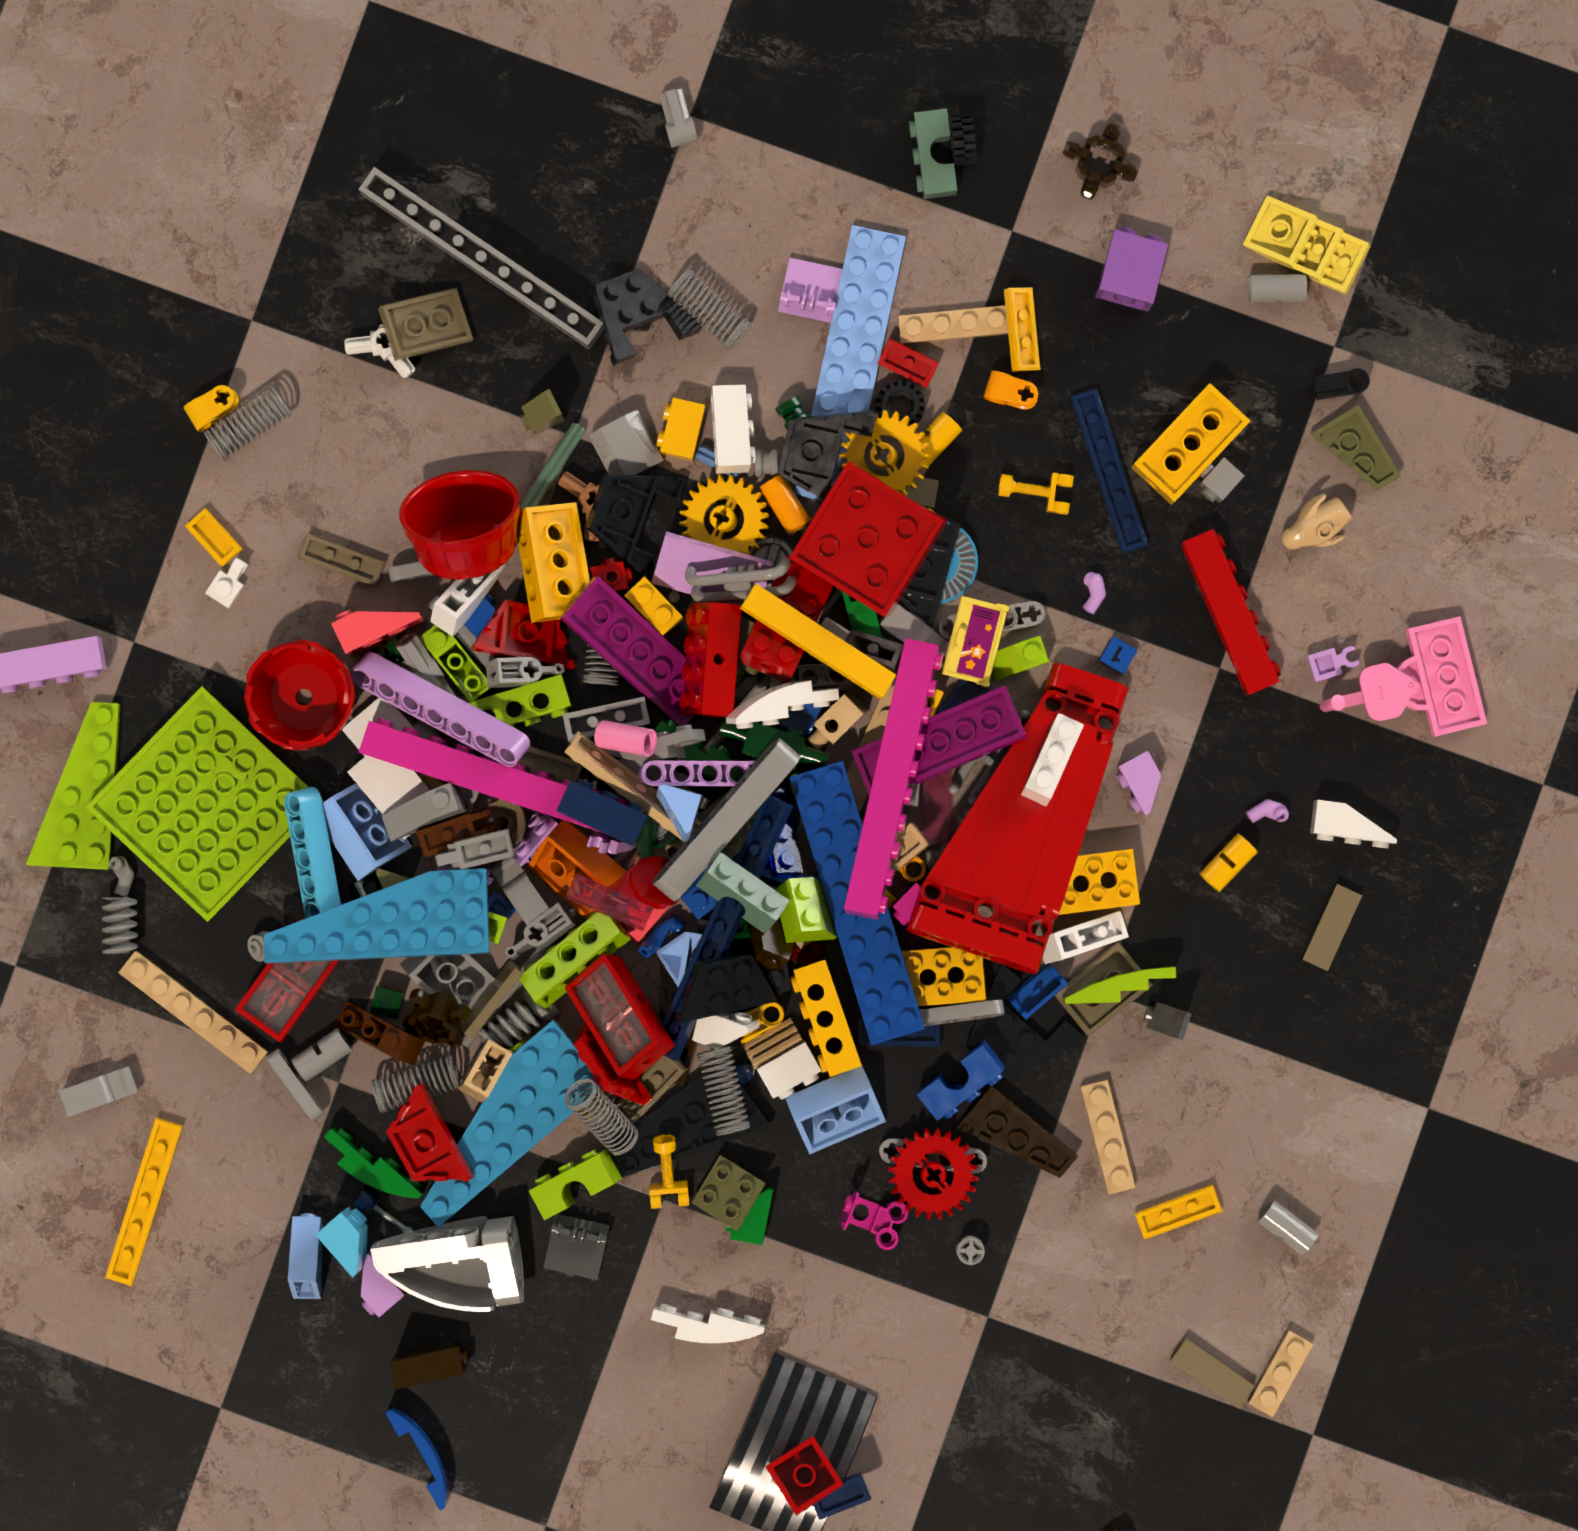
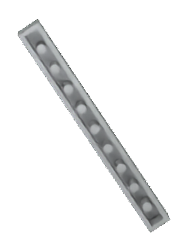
M374 167L358 189L366 199L587 349H591L605 329L603 322L377 168Z

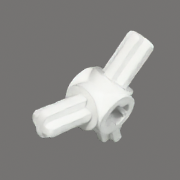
M381 324L377 331H370V336L345 339V351L348 355L372 352L373 356L380 355L384 361L389 360L402 378L409 377L415 371L414 365L408 358L395 361L391 348H384L382 344H379L380 340L383 341L382 337L387 336L384 326Z

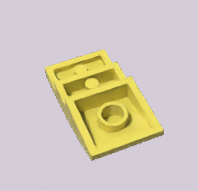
M1268 195L1243 243L1244 247L1295 273L1306 274L1308 279L1344 295H1347L1371 247L1368 242L1344 233L1343 229L1319 220L1316 215Z

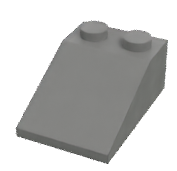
M471 954L407 957L400 964L408 976L428 994L436 992L448 994L457 1004H465L470 1009L474 1007L496 979Z

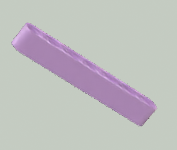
M366 653L350 672L353 682L358 687L505 766H515L530 747V740L523 732L376 653Z

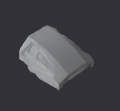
M638 410L608 423L589 435L609 475H637L664 461Z

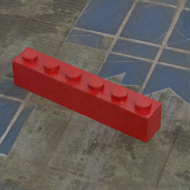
M1214 529L1182 542L1180 546L1245 695L1248 696L1280 682L1278 676H1281L1280 669L1276 661H1271L1267 651L1270 650L1268 641L1264 635L1260 636L1256 628V625H1259L1258 618L1253 609L1248 610L1245 600L1248 599L1247 593L1243 585H1238L1234 575L1237 574L1231 558L1226 559L1223 549L1226 546L1221 534H1215Z

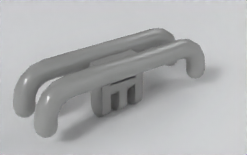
M785 557L781 559L776 567L758 570L756 564L749 565L748 571L745 565L739 566L738 570H736L735 566L728 567L727 573L696 575V569L690 566L685 570V580L688 584L693 585L691 597L698 603L744 601L755 581L772 580L783 576L789 570L791 561ZM790 575L783 584L775 587H765L764 589L776 597H781L794 589L797 578ZM723 584L725 591L702 593V586Z

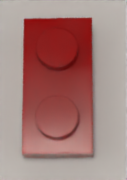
M890 338L877 364L927 388L940 362Z

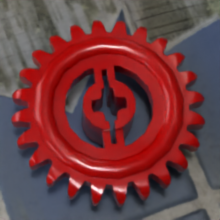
M927 1128L924 1129L923 1137H920L915 1131L913 1133V1142L906 1137L904 1138L906 1148L896 1146L900 1156L890 1157L896 1163V1166L887 1168L888 1171L895 1173V1176L889 1178L888 1182L897 1184L891 1190V1193H901L897 1203L900 1204L907 1201L906 1212L916 1207V1217H919L922 1211H925L927 1220H930L932 1213L936 1212L938 1219L941 1220L943 1210L949 1216H953V1206L963 1210L960 1203L961 1199L967 1202L971 1201L966 1192H976V1188L970 1185V1182L978 1181L979 1178L972 1175L971 1172L979 1167L978 1165L969 1164L975 1158V1154L965 1155L969 1145L966 1144L959 1147L961 1137L958 1136L951 1141L950 1131H947L943 1137H941L939 1128H936L933 1136L930 1135ZM926 1154H940L950 1161L954 1174L950 1186L945 1181L946 1171L943 1165L937 1161H929L925 1157ZM922 1159L929 1168L933 1170L939 1168L941 1170L938 1172L940 1182L945 1186L944 1189L933 1178L926 1179L929 1174L927 1167L921 1161ZM916 1162L922 1167L920 1174L924 1184L932 1188L938 1187L941 1193L928 1194L922 1192L915 1185L912 1171Z

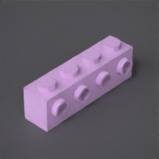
M93 636L0 653L1 693L18 692V687L29 685V689L45 687V682L56 680V684L68 683L73 681V676L83 675L84 679L100 677V671L107 670L102 638Z

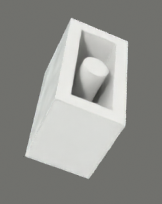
M805 1041L757 1068L773 1099L779 1096L781 1100L795 1093L793 1087L803 1082L807 1086L819 1079L817 1073L822 1071Z

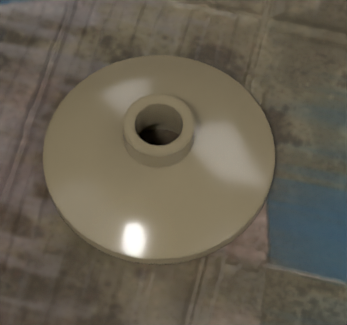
M496 799L486 807L491 808L492 814L486 818H480L479 828L487 824H496L498 830L506 829L507 827L514 848L520 842L525 832V812L522 806Z

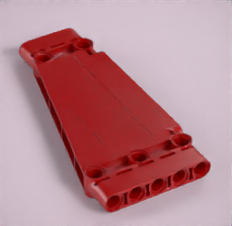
M1052 664L1041 701L1023 727L1027 738L1012 744L918 891L907 926L909 932L1023 972L1038 973L1049 936L1052 933L1054 921L1057 920L1113 748L1114 742L1112 740L1119 725V718L1129 690L1127 686L1066 664ZM1054 701L1059 709L1051 711L1046 707L1045 702ZM1060 713L1084 724L1051 800L1047 806H1043L1022 796L1021 793L1056 716ZM1098 720H1108L1111 728L1103 729L1100 727ZM934 888L938 892V898L934 900L927 898L924 892L925 889ZM978 907H988L991 910L992 916L988 918L982 917L978 912ZM1032 925H1041L1045 930V935H1035L1031 929Z

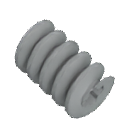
M102 897L110 901L109 904L102 906V910L110 912L109 915L102 917V921L110 923V926L102 928V932L110 934V937L102 940V943L110 945V948L103 950L102 953H130V951L137 949L138 945L130 942L131 939L138 937L137 933L130 931L131 928L138 926L136 921L130 920V917L137 915V911L129 908L137 904V900L130 897Z
M516 1001L514 1002L515 1012L507 1007L505 1009L507 1018L497 1014L498 1024L495 1025L491 1021H487L489 1030L486 1031L481 1028L479 1035L484 1045L489 1039L503 1048V1043L512 1047L514 1046L512 1037L519 1041L523 1039L521 1030L531 1034V1024L537 1028L541 1027V1025L526 1004L522 1005Z

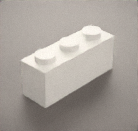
M746 385L712 386L710 397L716 474L748 473L751 463H755V447H750L749 437L754 435L753 420H748L747 410L752 409L751 393L746 394Z
M1058 713L1021 793L1022 796L1043 806L1048 805L1084 724Z

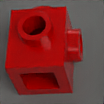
M617 558L605 559L601 561L600 566L590 567L592 578L599 576L616 593L629 591L628 584L633 583L631 568H625L624 562H618Z

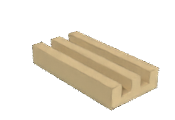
M789 1018L764 1032V1034L744 1043L742 1046L756 1070L802 1044L804 1041L793 1021Z

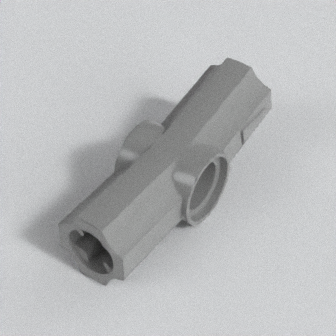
M416 632L401 638L396 644V648L409 666L410 672L456 696L445 678L446 674L434 656L430 655Z

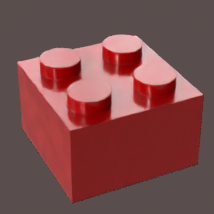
M814 1436L765 1466L796 1516L844 1486Z

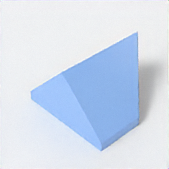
M662 784L658 786L656 796L683 842L689 840L701 795Z
M686 931L655 952L677 987H679L702 937L700 933Z

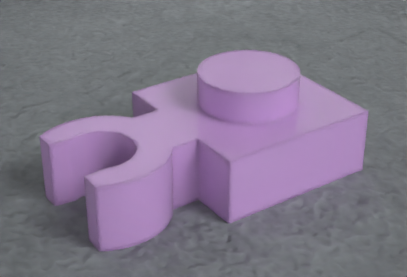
M1348 646L1339 655H1336L1335 649L1331 648L1306 656L1314 683L1341 675L1340 666L1347 668L1357 666L1359 660L1349 662L1346 659V654L1355 650V647Z
M596 832V835H590L587 843L588 847L599 848V853L618 855L620 852L631 850V845L601 832Z

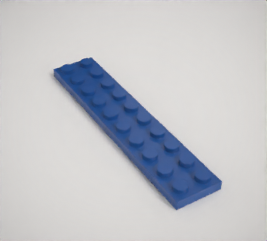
M840 761L789 777L871 1045L924 1030V1023L888 906L885 914L880 913L879 920L847 914L844 910L863 827L844 762Z

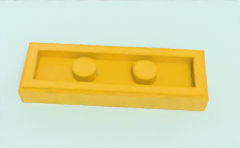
M1033 288L1004 289L1012 372L1041 370Z
M1211 1184L1137 1211L1134 1215L1142 1237L1145 1240L1222 1212V1208L1214 1186Z

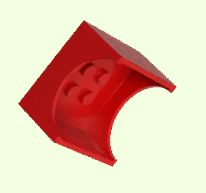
M848 461L789 558L883 617H887L893 613L949 520L905 496L857 463Z

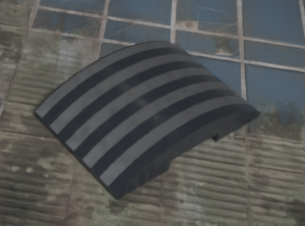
M775 1353L709 1508L762 1531H822L828 1517L819 1520L814 1506L796 1516L765 1466L814 1436L839 1478H846L875 1406L877 1396Z

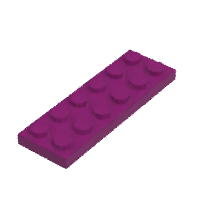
M594 576L559 618L662 714L678 726L686 725L693 717L682 715V708H680L679 703L680 695L684 691L682 668L686 664V657L599 576Z
M1005 685L930 717L928 724L923 723L921 734L925 735L922 751L917 750L915 761H919L916 778L911 777L909 788L1027 738ZM883 738L851 751L869 796Z

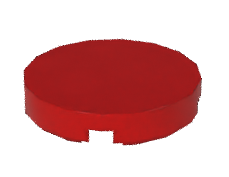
M659 856L645 857L636 863L630 873V889L632 888L635 893V898L647 907L665 909L666 906H673L678 902V900L672 901L652 884L655 876L669 861L667 858Z

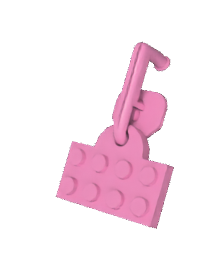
M1460 616L1406 629L1405 632L1412 657L1402 661L1397 668L1388 663L1367 667L1359 676L1361 691L1343 696L1334 695L1332 698L1323 700L1320 703V709L1323 712L1341 711L1343 708L1364 703L1368 716L1375 721L1399 717L1405 707L1414 711H1425L1432 737L1487 724Z

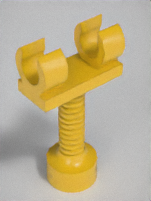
M1052 473L1050 486L1046 488V486L1016 483L1012 475L1001 474L998 496L1010 497V494L1014 492L1035 496L1040 495L1041 497L1048 498L1046 512L1068 515L1070 503L1054 501L1056 485L1072 487L1074 476Z
M659 1135L653 1139L654 1152L660 1154L663 1182L649 1183L651 1209L662 1208L661 1194L678 1193L679 1207L689 1206L688 1180H673L671 1153L676 1150L675 1137L672 1135Z

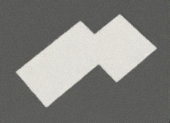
M378 698L342 730L359 750L369 721L376 723L377 718L392 722V728L402 731L404 726L411 729L414 728L397 707ZM364 755L362 760L347 771L382 814L430 791L415 771Z

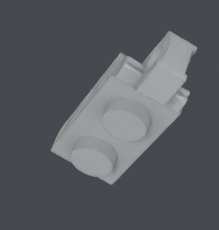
M508 828L454 841L451 844H447L448 851L434 855L438 867L452 864L453 869L460 868V870L515 856Z

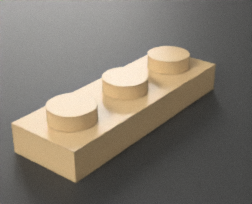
M1287 1330L1247 1403L1273 1417L1314 1344Z

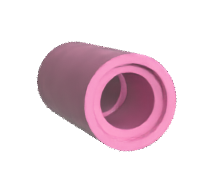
M602 720L595 730L594 740L598 748L650 757L657 745V735L653 729Z

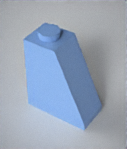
M310 1213L301 1214L300 1217L292 1216L288 1283L293 1299H321L323 1243L315 1234L323 1228L321 1217Z

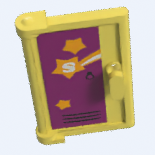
M961 596L942 674L975 682L984 688L990 687V678L1006 614L1009 612L1010 607L1006 604H992Z

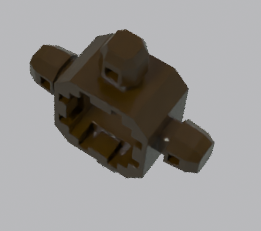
M1109 123L1102 134L1103 137L1095 135L1088 138L1084 148L1079 147L1080 144L1066 142L1062 154L1072 161L1074 158L1079 160L1075 171L1079 179L1087 181L1083 182L1080 191L1081 197L1092 200L1099 189L1097 186L1107 188L1114 185L1117 175L1122 177L1121 180L1127 182L1135 181L1139 170L1129 163L1127 165L1122 164L1126 153L1121 144L1115 143L1120 135L1119 126ZM1097 146L1117 156L1109 177H1103L1094 172L1087 171V168L1084 167L1091 147L1096 148Z
M420 988L413 989L409 999L414 1008L411 1015L404 1018L403 1027L409 1032L416 1031L424 1041L432 1044L446 1041L451 1047L462 1045L464 1037L459 1028L462 1021L469 1018L471 1009L465 1004H457L448 994L442 992L427 994Z

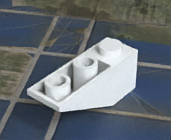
M1314 800L1310 833L1317 834V840L1333 841L1335 836L1345 838L1344 843L1361 845V840L1372 841V847L1387 849L1389 844H1397L1396 838L1346 803Z

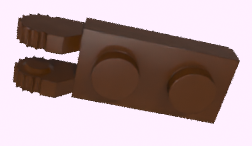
M484 808L470 814L467 812L415 830L424 857L448 850L447 844H451L454 841L498 830L496 824H487L475 830L472 823L474 820L491 815V808Z

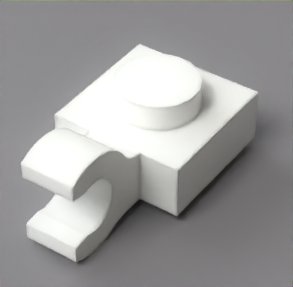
M236 558L228 573L219 570L205 594L230 609L245 586L238 580L248 564Z

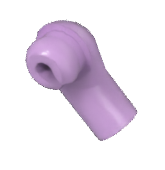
M1088 572L1084 576L1083 582L1088 586L1090 596L1082 608L1094 615L1106 596V590L1102 576L1098 573Z
M1266 799L1246 811L1252 823L1264 816L1278 822H1284L1289 817V812L1284 804L1270 799Z

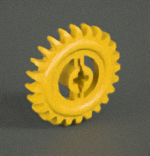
M883 410L881 418H879L878 414L876 416L872 437L845 432V435L851 441L840 443L848 451L839 454V457L847 459L849 462L857 463L881 481L907 496V486L916 489L917 485L914 479L923 480L924 476L919 471L929 468L926 464L922 463V460L930 458L929 454L922 452L923 449L929 446V443H920L925 433L915 434L918 424L913 423L908 426V416L899 421V413L895 411L890 419L888 411ZM880 436H892L902 444L905 456L899 470L896 466L898 460L897 450L894 446L884 443ZM870 442L873 444L870 451L872 463L886 469L889 476H878L868 468L865 454ZM881 449L889 451V454L886 456L887 463L881 459L878 460V457L881 456ZM847 462L842 464L840 468L844 469Z
M721 474L718 475L717 483H714L712 478L707 477V487L698 482L697 485L700 492L696 493L689 490L693 500H683V503L689 509L679 511L682 516L687 517V520L679 522V525L688 528L685 532L681 533V536L691 537V539L751 555L750 547L759 549L756 539L764 540L766 538L760 533V530L769 528L767 524L762 522V520L769 517V514L761 512L767 506V503L757 502L761 498L762 493L752 494L754 490L753 484L744 488V478H740L737 484H735L732 474L729 475L727 482H725ZM727 500L725 506H717L710 513V523L714 527L713 533L710 535L705 526L706 512L717 501ZM737 505H739L744 514L743 528L733 538L721 540L724 533L733 531L737 526L738 520L734 511ZM726 514L729 521L721 523L718 520L719 515L724 516Z

